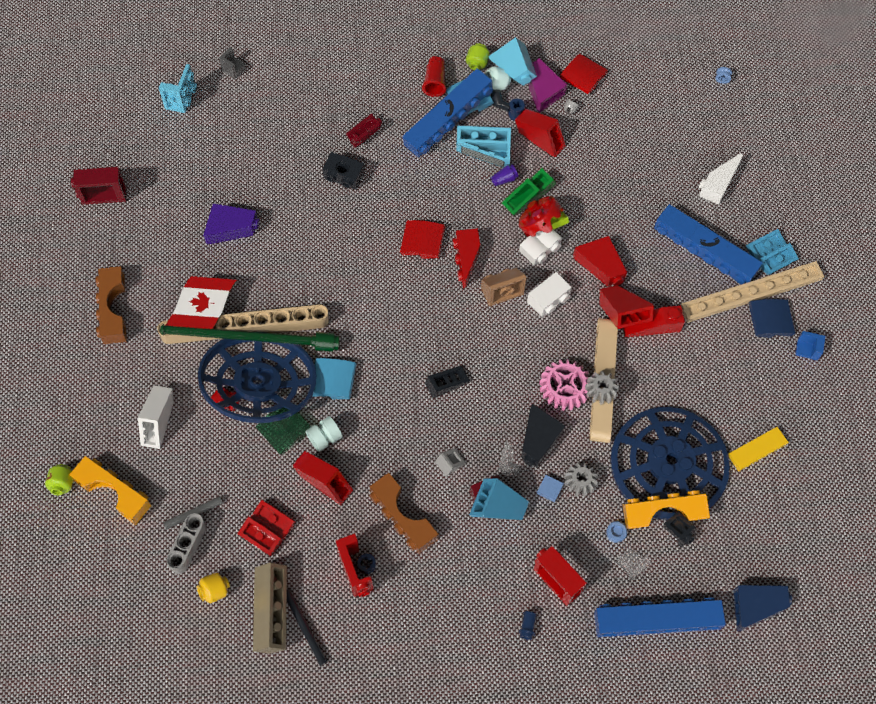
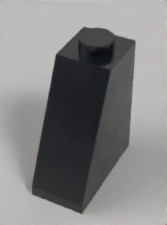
M534 404L530 407L521 458L528 466L538 468L563 434L565 425Z

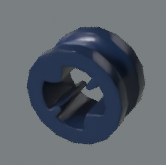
M363 554L358 558L357 564L361 573L370 574L375 570L376 560L371 554ZM365 559L373 563L370 564L368 569L365 566H361V563L364 564L363 560Z

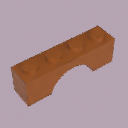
M121 266L99 268L98 276H96V286L99 287V292L96 293V301L99 304V309L96 310V317L99 321V326L96 327L97 337L101 338L103 344L127 342V328L123 317L111 312V305L114 299L121 293L126 292L125 274Z
M389 472L369 486L371 493L369 497L374 504L378 503L382 507L381 512L387 520L391 519L394 522V529L400 536L402 534L407 539L406 544L412 551L416 550L420 554L438 540L439 534L427 519L411 520L400 513L397 501L401 495V487Z

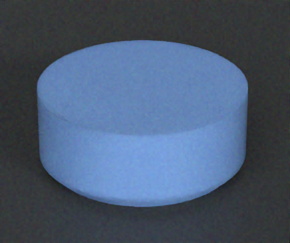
M612 522L607 527L606 536L611 542L620 543L627 536V528L621 522Z

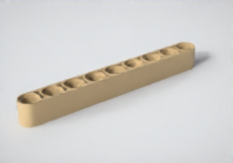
M323 305L221 315L214 329L265 333L319 329L328 325L329 314L328 309ZM318 315H324L323 318H317ZM299 317H305L303 320H298ZM280 319H286L284 322H279ZM168 320L162 321L157 328L161 340L166 344L222 339L164 334L163 336L160 333V327L163 324L166 325ZM261 321H267L265 324H259ZM242 323H248L246 326H240ZM223 325H229L227 328H221Z

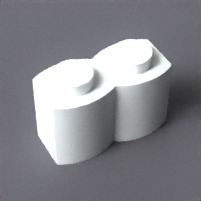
M553 229L550 233L538 231L535 237L529 236L520 244L519 251L534 266L538 263L542 264L548 258V254L551 252L555 253L560 249L562 237Z

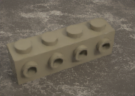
M270 562L255 567L253 652L271 654L286 650V565Z

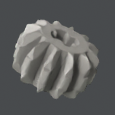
M601 371L600 375L595 372L592 377H588V384L585 385V390L588 391L587 397H593V403L599 400L600 405H602L605 400L609 404L612 399L617 397L616 392L619 390V386L616 385L617 378L611 379V373L606 376L604 371Z
M577 462L575 468L570 466L568 468L569 472L564 475L567 479L564 482L565 486H570L569 492L575 490L576 497L579 496L580 492L584 497L587 496L588 492L593 493L594 487L598 485L596 481L598 474L592 473L594 471L593 467L587 469V463H584L583 467H581Z

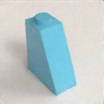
M516 37L489 56L493 63L503 68L505 73L523 86L537 77L526 45Z

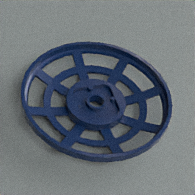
M223 339L214 344L204 354L198 369V385L205 400L221 414L242 422L270 423L288 418L308 404L316 388L317 374L315 365L308 353L298 344L267 342L282 346L291 351L283 359L275 354L262 352V341ZM254 342V351L240 353L233 357L225 350L239 343ZM217 354L226 361L219 368L216 377L205 374L209 362ZM297 356L307 367L310 377L298 379L296 371L290 364ZM254 358V362L243 366L237 363L243 359ZM262 358L275 361L278 364L272 367L269 364L262 363ZM229 367L236 371L234 380L223 378L225 371ZM285 368L292 380L281 381L279 373ZM259 380V381H261L262 383H260V384H255V383H253V381ZM204 381L216 384L217 391L223 401L216 403L209 397ZM310 384L307 397L299 405L291 403L297 393L298 386ZM222 385L234 387L237 394L228 397ZM292 387L286 399L277 395L280 388ZM241 399L253 402V408L241 406L236 402ZM271 399L277 403L275 406L261 409V402ZM232 406L240 411L253 413V417L236 414L224 408ZM283 407L289 409V411L278 415L261 417V413L273 412Z
M657 407L638 413L621 427L611 449L610 463L613 479L626 500L636 498L623 481L635 476L638 483L647 492L651 493V496L659 495L662 499L668 498L667 494H671L662 491L665 483L678 484L681 491L680 496L688 495L687 491H701L709 482L718 488L714 496L708 501V508L710 509L723 494L729 479V456L720 435L703 418L683 409ZM673 412L687 417L684 424L675 421L659 422L655 413ZM647 415L651 425L644 428L636 438L624 435L634 422ZM696 420L706 427L716 438L717 443L708 444L702 435L691 427L693 421ZM663 427H677L681 431L678 437L666 436ZM652 430H655L659 438L653 445L641 441ZM688 432L696 437L702 446L692 448L685 441ZM620 442L632 446L630 449L631 469L621 473L618 468L617 459ZM637 448L648 452L647 463L637 466L636 462ZM722 450L724 458L722 481L711 475L713 471V456L711 452ZM706 453V471L696 466V456ZM667 456H673V457H675L676 460H677V463H676V464H670V463H668L667 460H666V457H667ZM650 470L653 476L658 479L655 487L646 482L641 473ZM692 473L702 478V481L695 488L689 490L686 479ZM658 510L653 517L668 520L675 513Z

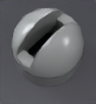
M569 99L564 104L565 112L568 108L571 109L569 114L575 113L579 107L578 104Z

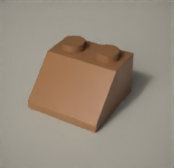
M514 268L505 269L499 274H491L484 277L481 281V290L488 305L492 306L524 295L526 275L519 269Z

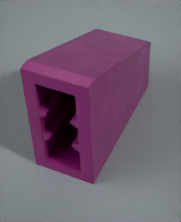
M539 58L532 62L537 77L527 84L535 107L540 113L565 96L567 84Z

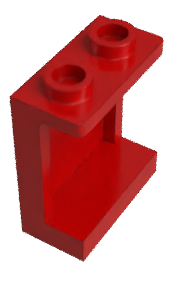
M355 533L335 540L337 552L353 596L364 597L369 595L370 591L373 590L371 576L359 580L350 555L359 552Z

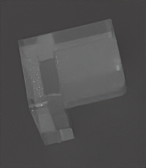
M632 549L621 555L616 561L632 580L638 577L651 563L646 556L641 559Z

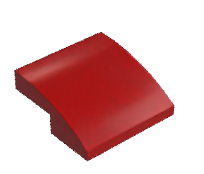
M578 54L564 69L560 78L589 94L596 88L598 82L606 76L608 70L585 56Z
M407 220L400 250L403 256L420 255L422 259L439 258L445 225L429 221Z
M261 500L251 517L246 519L237 534L269 556H272L289 534L296 521L271 504Z

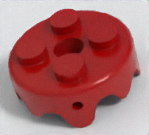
M552 196L541 198L538 201L534 200L528 204L527 209L519 218L518 225L527 237H535L538 231L550 233L552 231L551 219L553 217L560 218V211L563 212L564 208Z

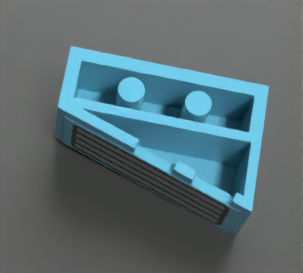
M457 126L456 151L502 168L510 164L511 128Z

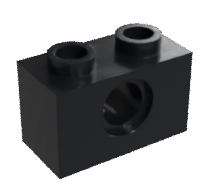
M334 152L330 153L322 168L323 177L327 181L336 182L345 188L357 190L365 174L364 163Z

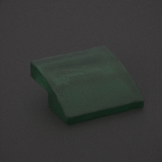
M283 407L270 412L266 417L287 412L289 409ZM297 412L279 421L258 423L255 427L280 455H283L296 441L300 442L306 435L305 431L312 426Z

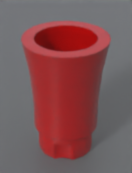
M431 57L426 67L422 91L431 97H439L446 92L445 61L442 57Z

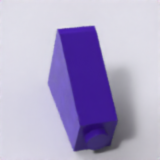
M213 203L203 234L206 244H215L253 236L255 229L259 227L260 219L257 218L256 211Z

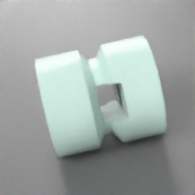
M330 416L320 421L319 426L314 425L305 431L310 442L318 452L327 448L329 442L335 443L343 438L341 431Z

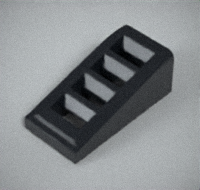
M462 366L429 375L425 385L432 398H436L468 384L470 380ZM456 373H457L458 377L460 378V380H457V378H456V376H455Z

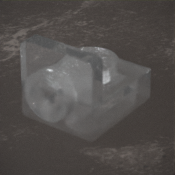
M505 442L498 470L506 475H517L520 465L512 463L515 451H512L513 444Z

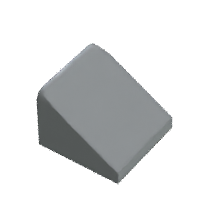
M455 448L441 453L435 461L445 476L452 474L466 464Z

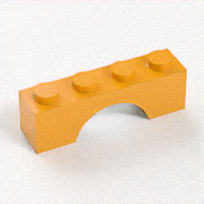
M85 456L69 474L74 482L88 492L100 487H108L117 491L118 503L116 509L135 525L151 507L148 501L149 497L140 490L138 493L132 489L133 486L126 480L121 482L117 479L118 475L110 469L104 470L102 464L95 458L90 460Z
M700 490L687 491L688 495L680 496V493L667 494L668 498L660 499L659 495L647 497L648 501L641 502L639 498L627 499L628 503L622 504L625 526L627 529L647 527L650 525L653 515L665 507L677 509L688 521L708 519L710 515L707 495L704 493L700 494Z

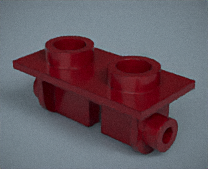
M371 113L345 134L353 147L356 148L381 128L382 121L379 118L375 119Z

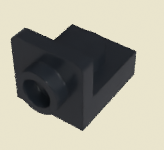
M679 511L664 523V528L678 540V545L681 548L686 544L690 545L695 540L696 527Z

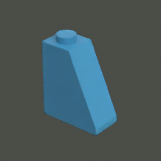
M484 478L469 515L480 518L522 520L529 501L499 479Z

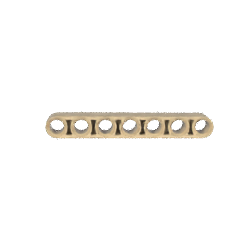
M598 318L594 373L596 372L600 375L601 371H604L606 376L611 373V379H615L618 329L610 319ZM613 399L609 404L605 400L602 405H600L599 400H596L594 403L592 402L590 441L610 443Z

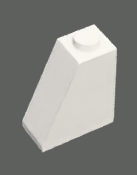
M153 385L138 416L141 446L161 448L174 403L172 388Z

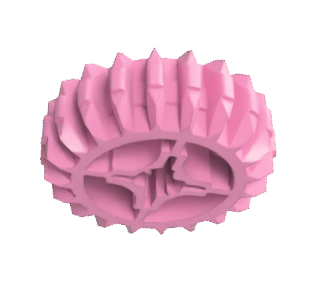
M560 359L558 365L553 362L551 367L547 366L545 372L541 374L542 379L539 382L541 385L540 392L544 393L543 399H548V405L555 403V409L558 408V405L562 406V411L565 410L566 406H568L570 411L573 410L574 406L579 408L581 403L584 404L587 400L586 398H588V391L585 390V385L588 384L587 376L589 373L588 371H583V365L577 367L576 361L573 365L569 364V359L566 360L565 364ZM551 379L554 381V384L557 386L556 391H554L553 388L551 387V384H550ZM575 379L578 380V382H579V384H580V386H581V390H580V391L577 389V386L574 384Z

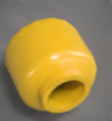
M217 572L201 578L199 585H197L199 597L202 601L214 603L227 596V588L230 587L229 581L226 576L222 577Z

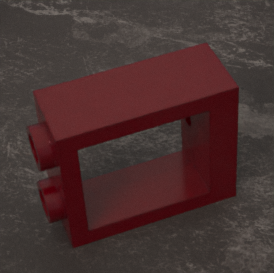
M119 167L74 170V177H71V186L75 188L76 197L80 199L82 205L126 202V184Z

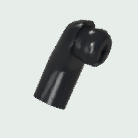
M493 90L491 93V99L494 102L493 106L509 112V103L503 101L502 92L500 90Z

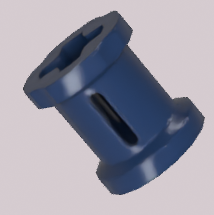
M520 98L512 99L509 103L510 110L508 116L513 121L525 108L524 101Z

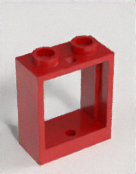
M553 546L548 550L543 548L536 555L537 558L534 561L535 566L533 570L560 600L568 606L583 592L587 584L586 581Z

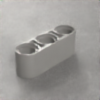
M193 513L187 516L167 556V565L175 574H182L188 569L204 536L206 524L199 514ZM194 522H201L198 528H191ZM191 540V544L188 547H182L184 541ZM176 559H182V563L179 566H173V562Z

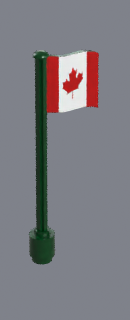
M191 276L182 289L177 306L166 325L163 324L160 327V333L163 336L164 334L302 344L315 347V351L325 352L338 350L339 335L327 332H316V335L310 337L214 329L223 313L229 293L237 280Z

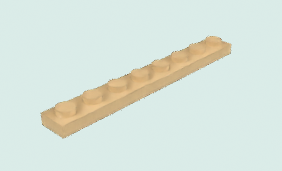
M817 261L682 303V312L687 323L748 304L750 301L761 300L821 281L824 275Z

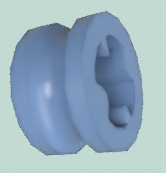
M727 67L717 69L716 81L722 84L729 83L732 70Z

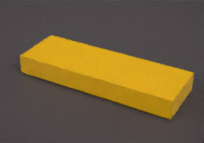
M775 427L732 451L728 456L738 472L786 446L789 442L779 428Z

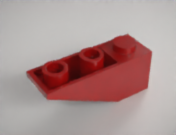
M478 228L457 230L455 238H452L453 249H457L455 263L460 267V270H457L458 281H462L463 288H466L480 253Z

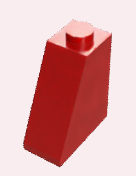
M525 109L515 119L519 133L551 156L556 157L566 147L557 119Z
M609 236L575 247L574 259L607 287L620 285L625 281L627 271Z
M618 285L600 289L599 305L617 329L653 321L654 305Z
M306 451L293 464V468L300 477L339 505H342L353 491L339 469Z

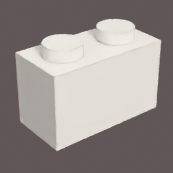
M555 272L528 294L527 303L541 317L547 313L551 314L558 304H563L570 298L571 286Z

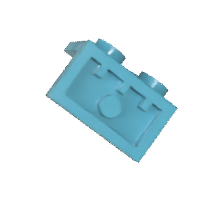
M186 64L178 86L172 83H160L159 91L166 110L185 113L187 107H190L192 93H195L197 84L194 81V72H192L190 64Z

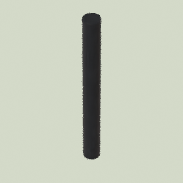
M287 589L286 601L321 667L327 663V660L291 590Z

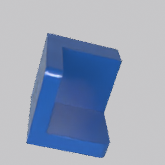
M802 331L797 339L795 355L818 361L824 351L825 336Z

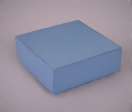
M545 475L537 494L555 503L564 483Z

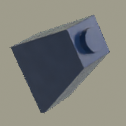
M738 585L733 590L736 629L738 632H741L786 611L792 604V595L788 591V586Z

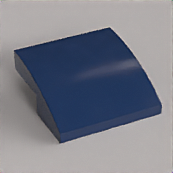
M763 299L748 303L755 337L772 338L775 335L791 337L795 334L788 300Z

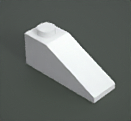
M738 154L710 172L707 179L703 178L699 185L701 189L699 196L719 205L743 155Z

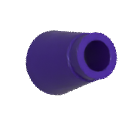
M511 164L506 165L490 178L496 187L515 181L518 178V173L514 165Z

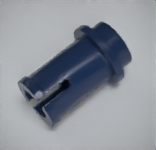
M523 612L522 627L519 630L520 638L532 640L533 636H535L536 613Z

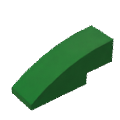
M541 168L530 180L527 178L502 202V205L515 216L525 210L530 202L537 201L544 196L556 183Z

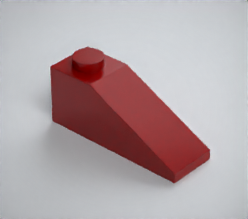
M680 305L653 310V321L624 327V336L636 337L681 332L685 323L682 307Z

